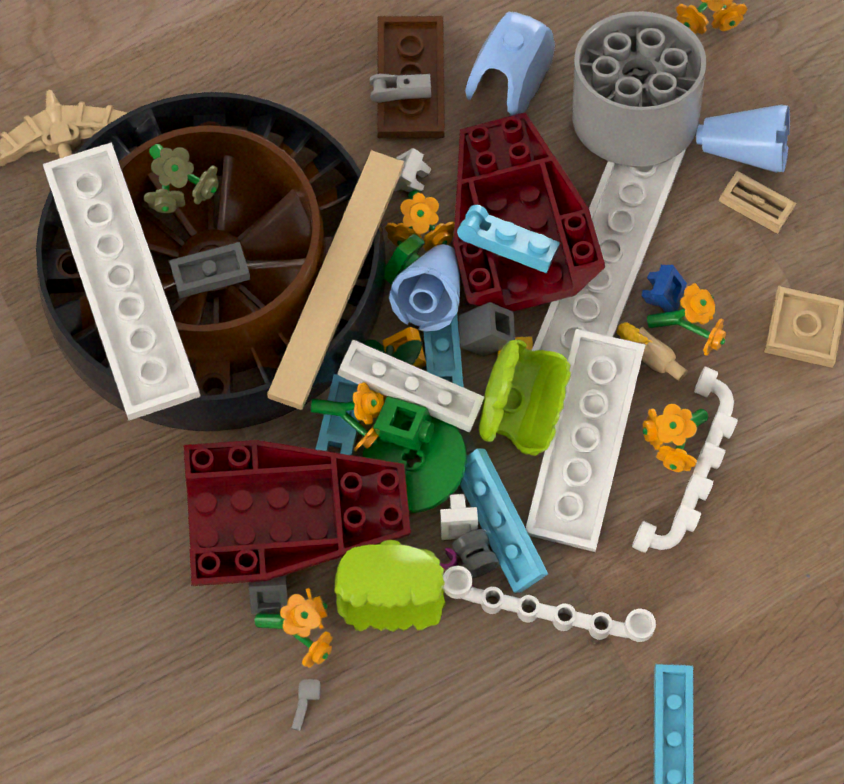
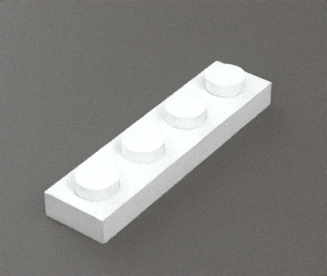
M352 340L337 374L357 384L365 382L370 389L384 396H390L426 407L431 416L467 432H470L485 398L355 340Z

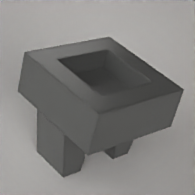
M286 575L268 581L249 582L251 614L280 613L281 608L286 606L288 601Z

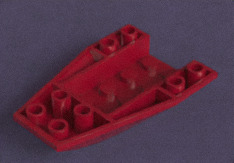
M526 112L460 129L453 244L468 303L482 306L491 302L514 312L575 296L605 268V262L588 206ZM473 205H480L491 216L560 242L558 252L547 273L463 241L458 236L457 229L461 222L465 220V215L469 208Z
M260 440L184 445L192 586L268 581L343 557L347 551L354 547L379 545L386 540H396L411 535L405 468L402 463Z

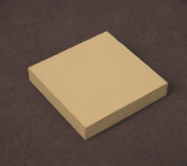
M778 286L764 353L833 368L844 319V300Z

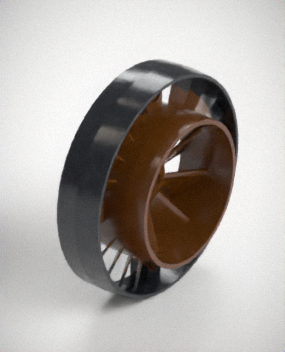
M203 92L174 96L141 106L109 123L88 139L76 153L112 142L150 252L177 259L240 242L250 275V280L179 298L170 307L192 373L196 375V384L200 397L138 418L176 429L224 431L262 424L296 410L297 408L269 399L267 393L281 363L278 355L287 349L334 237H325L320 210L351 199L362 173L354 159L331 134L308 117L276 102L244 94ZM228 126L247 127V131ZM269 133L284 137L279 147L266 140ZM160 144L163 148H170L172 151L178 147L186 149L189 153L188 162H191L194 166L191 174L199 178L212 165L217 167L216 175L221 176L217 230L214 229V195L210 199L202 200L199 204L194 203L192 193L196 185L190 181H187L186 185L181 188L174 187L171 183L169 185V191H180L184 194L185 206L177 207L172 213L190 236L186 242L142 206L146 193L162 189V184L158 180L159 175H156L151 169L154 159L150 155L149 150L153 145ZM137 146L132 152L129 151V149ZM304 146L316 153L317 156L302 170L293 158ZM333 168L346 179V181L318 197L315 196L310 184ZM50 190L42 210L36 243L37 278L42 308L57 345L76 374L102 398L125 411L110 363L106 367L100 364L107 357L97 326L77 340L72 338L73 335L96 323L87 295L53 307L50 297L51 293L85 292L79 272L68 274L69 270L77 268L71 248L52 249L58 228H64L53 193ZM381 223L357 280L368 279L366 287L354 285L347 303L357 306L349 321L340 318L333 335L334 340L328 347L304 405L331 386L333 376L338 374L352 340L363 344L365 340L369 339L376 324L385 289L386 252ZM171 268L156 269L164 292L176 287ZM206 301L213 302V324L201 325ZM258 366L265 384L233 393V374ZM214 388L223 390L219 395H206L208 391Z

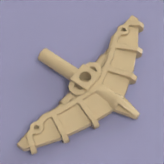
M48 90L46 92V110L31 118L29 115L23 117L25 122L18 125L8 134L6 132L0 134V166L14 162L28 152H36L42 149H46L50 153L59 154L60 158L73 155L72 150H75V147L81 143V139L91 138L103 127L126 114V112L114 110L113 105H107L106 108L85 106V102H79L78 106L60 105L53 91Z

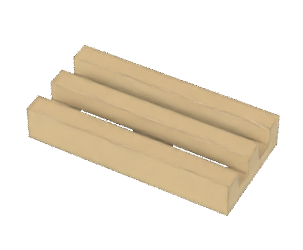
M736 171L719 199V202L777 234L796 206V203L739 171ZM738 184L744 187L745 189L755 193L756 195L752 196L751 194L736 187V185ZM765 200L784 209L783 212L765 203Z

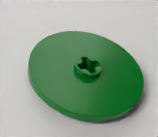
M431 416V422L434 423L433 436L429 443L422 442L419 451L388 442V444L383 443L379 437H377V444H371L368 449L365 447L362 457L404 464L409 513L424 512L445 502L456 491L466 471L467 449L461 433L456 426ZM415 454H417L421 462L414 463L413 468H411L407 460L414 459Z

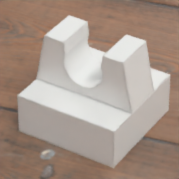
M414 148L396 158L404 161V168L394 191L400 189L407 192L413 190L423 191L424 185L417 181L416 174L423 178L430 174L431 168L422 161L424 155Z
M464 494L450 495V509H440L441 540L457 539L468 532L478 530L477 507L466 508Z

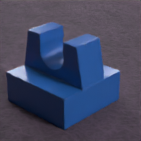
M661 265L659 271L649 272L647 279L654 287L653 290H643L641 297L646 303L661 307L664 312L677 311L687 283L674 265Z

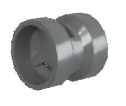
M483 529L468 532L452 543L456 555L462 558V567L470 572L472 579L485 575L499 566L496 554L490 551L488 547L489 538Z

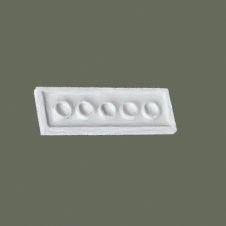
M575 329L568 362L571 365V377L565 387L564 409L554 426L556 434L544 453L526 525V531L529 536L593 552L596 551L645 348L644 344Z

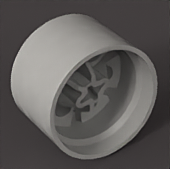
M642 11L612 15L589 28L578 42L574 58L572 121L575 132L581 142L597 156L613 163L628 166L658 164L672 159L684 151L696 136L702 105L706 55L698 37L687 26L671 17Z

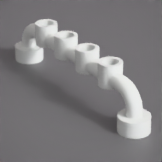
M705 366L694 389L695 393L706 398L710 392H713L718 396L720 406L711 423L708 436L685 489L684 497L674 517L671 530L666 535L655 534L657 526L642 521L632 544V548L646 553L649 547L658 550L670 549L679 544L686 530L694 532L698 524L701 512L694 510L698 499L704 501L707 499L714 482L707 479V475L711 467L714 469L719 468L726 451L719 447L722 437L730 439L738 419L731 417L734 406L732 392L726 384L716 379L718 371Z
M462 566L450 567L443 575L445 582L443 590L449 597L454 599L462 598L481 604L482 609L488 614H496L503 609L516 612L518 618L527 623L533 622L537 618L553 621L554 626L560 631L570 630L573 626L588 629L590 635L598 640L605 639L608 635L630 638L636 642H644L653 635L656 627L654 616L645 609L633 610L628 614L624 623L612 620L604 612L589 615L576 612L569 604H560L555 607L539 603L538 599L532 595L517 598L504 595L497 587H488L485 590L472 587V576ZM493 596L496 597L499 600V602L496 604H489L486 601V599L488 597ZM531 605L535 610L527 613L523 611L522 607ZM565 613L571 619L569 621H561L558 615ZM596 622H602L606 625L607 628L604 630H599L595 627L594 624Z

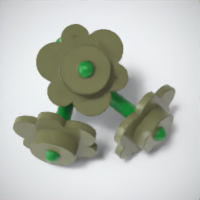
M155 144L150 148L149 153L154 159L151 169L156 175H159L158 180L162 184V189L144 195V200L148 203L149 208L155 209L160 213H171L177 207L185 206L184 194L180 191H169L170 183L177 188L185 186L187 181L194 183L196 186L192 196L196 204H199L202 200L210 199L214 195L219 184L216 166L212 165L199 178L191 174L194 166L191 162H188L189 153L186 149L178 147L172 151L170 148H163L160 144Z

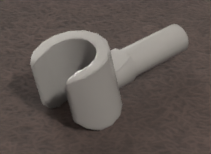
M304 679L300 682L298 707L291 729L301 730L308 700H320L321 683L318 679Z

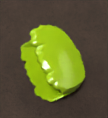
M512 340L502 348L492 368L480 414V436L486 442H493L494 438H496V433L504 435L511 439L513 445L523 454L536 456L548 449L556 434L554 426L564 409L565 387L570 381L571 365L563 354L546 350L526 349L527 344L524 341Z
M386 540L379 545H365L350 549L338 563L336 572L335 593L337 596L338 614L344 618L347 625H353L356 631L367 630L370 626L380 631L385 629L391 632L398 629L405 631L412 625L415 626L416 630H424L429 626L439 624L442 609L446 606L443 596V587L445 585L443 579L444 569L440 566V560L429 550L401 545L400 542L395 540Z

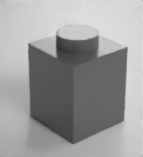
M489 302L459 315L460 348L484 357L502 350L509 341L515 340L514 312Z

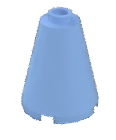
M781 104L705 118L704 124L698 125L696 143L697 145H702L703 152L776 173L784 172L788 156L787 135L790 132V108L788 105Z
M437 245L399 273L394 279L389 300L392 310L402 322L407 325L410 322L420 326L418 330L425 332L440 330L451 323L458 312L460 302L461 273L455 249L449 245Z

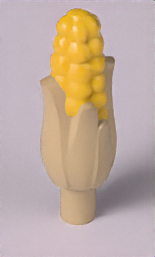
M628 322L618 325L617 334L621 339L645 345L642 361L648 367L659 373L667 372L678 381L685 377L688 370L675 361L676 355L669 346L649 334L643 326L638 329Z

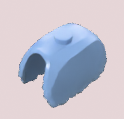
M507 12L495 25L477 56L465 89L466 99L471 100L478 83L482 80L487 69H498L508 78L507 112L510 113V116L525 112L530 100L538 92L540 84L551 66L555 48L552 30L532 17L516 12Z

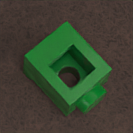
M387 396L373 427L377 435H379L378 437L381 442L387 444L391 442L419 451L422 442L429 443L434 433V423L431 422L432 417L426 407Z

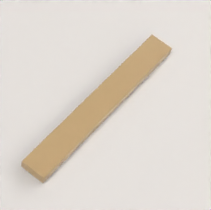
M371 150L267 393L269 399L300 410L303 409L402 173L404 161Z

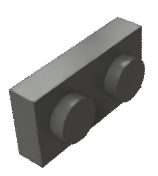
M240 242L169 260L179 298L250 280Z

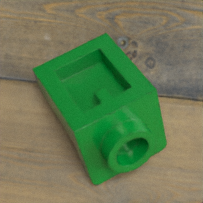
M414 233L401 243L385 267V280L392 285L399 273L421 257L418 253L425 241Z

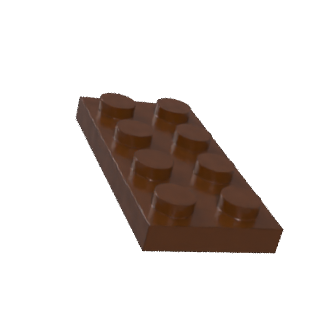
M378 16L377 74H430L431 98L377 102L378 138H445L443 16Z

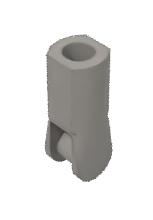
M375 74L369 79L370 85L373 86L370 98L374 102L431 98L430 74Z

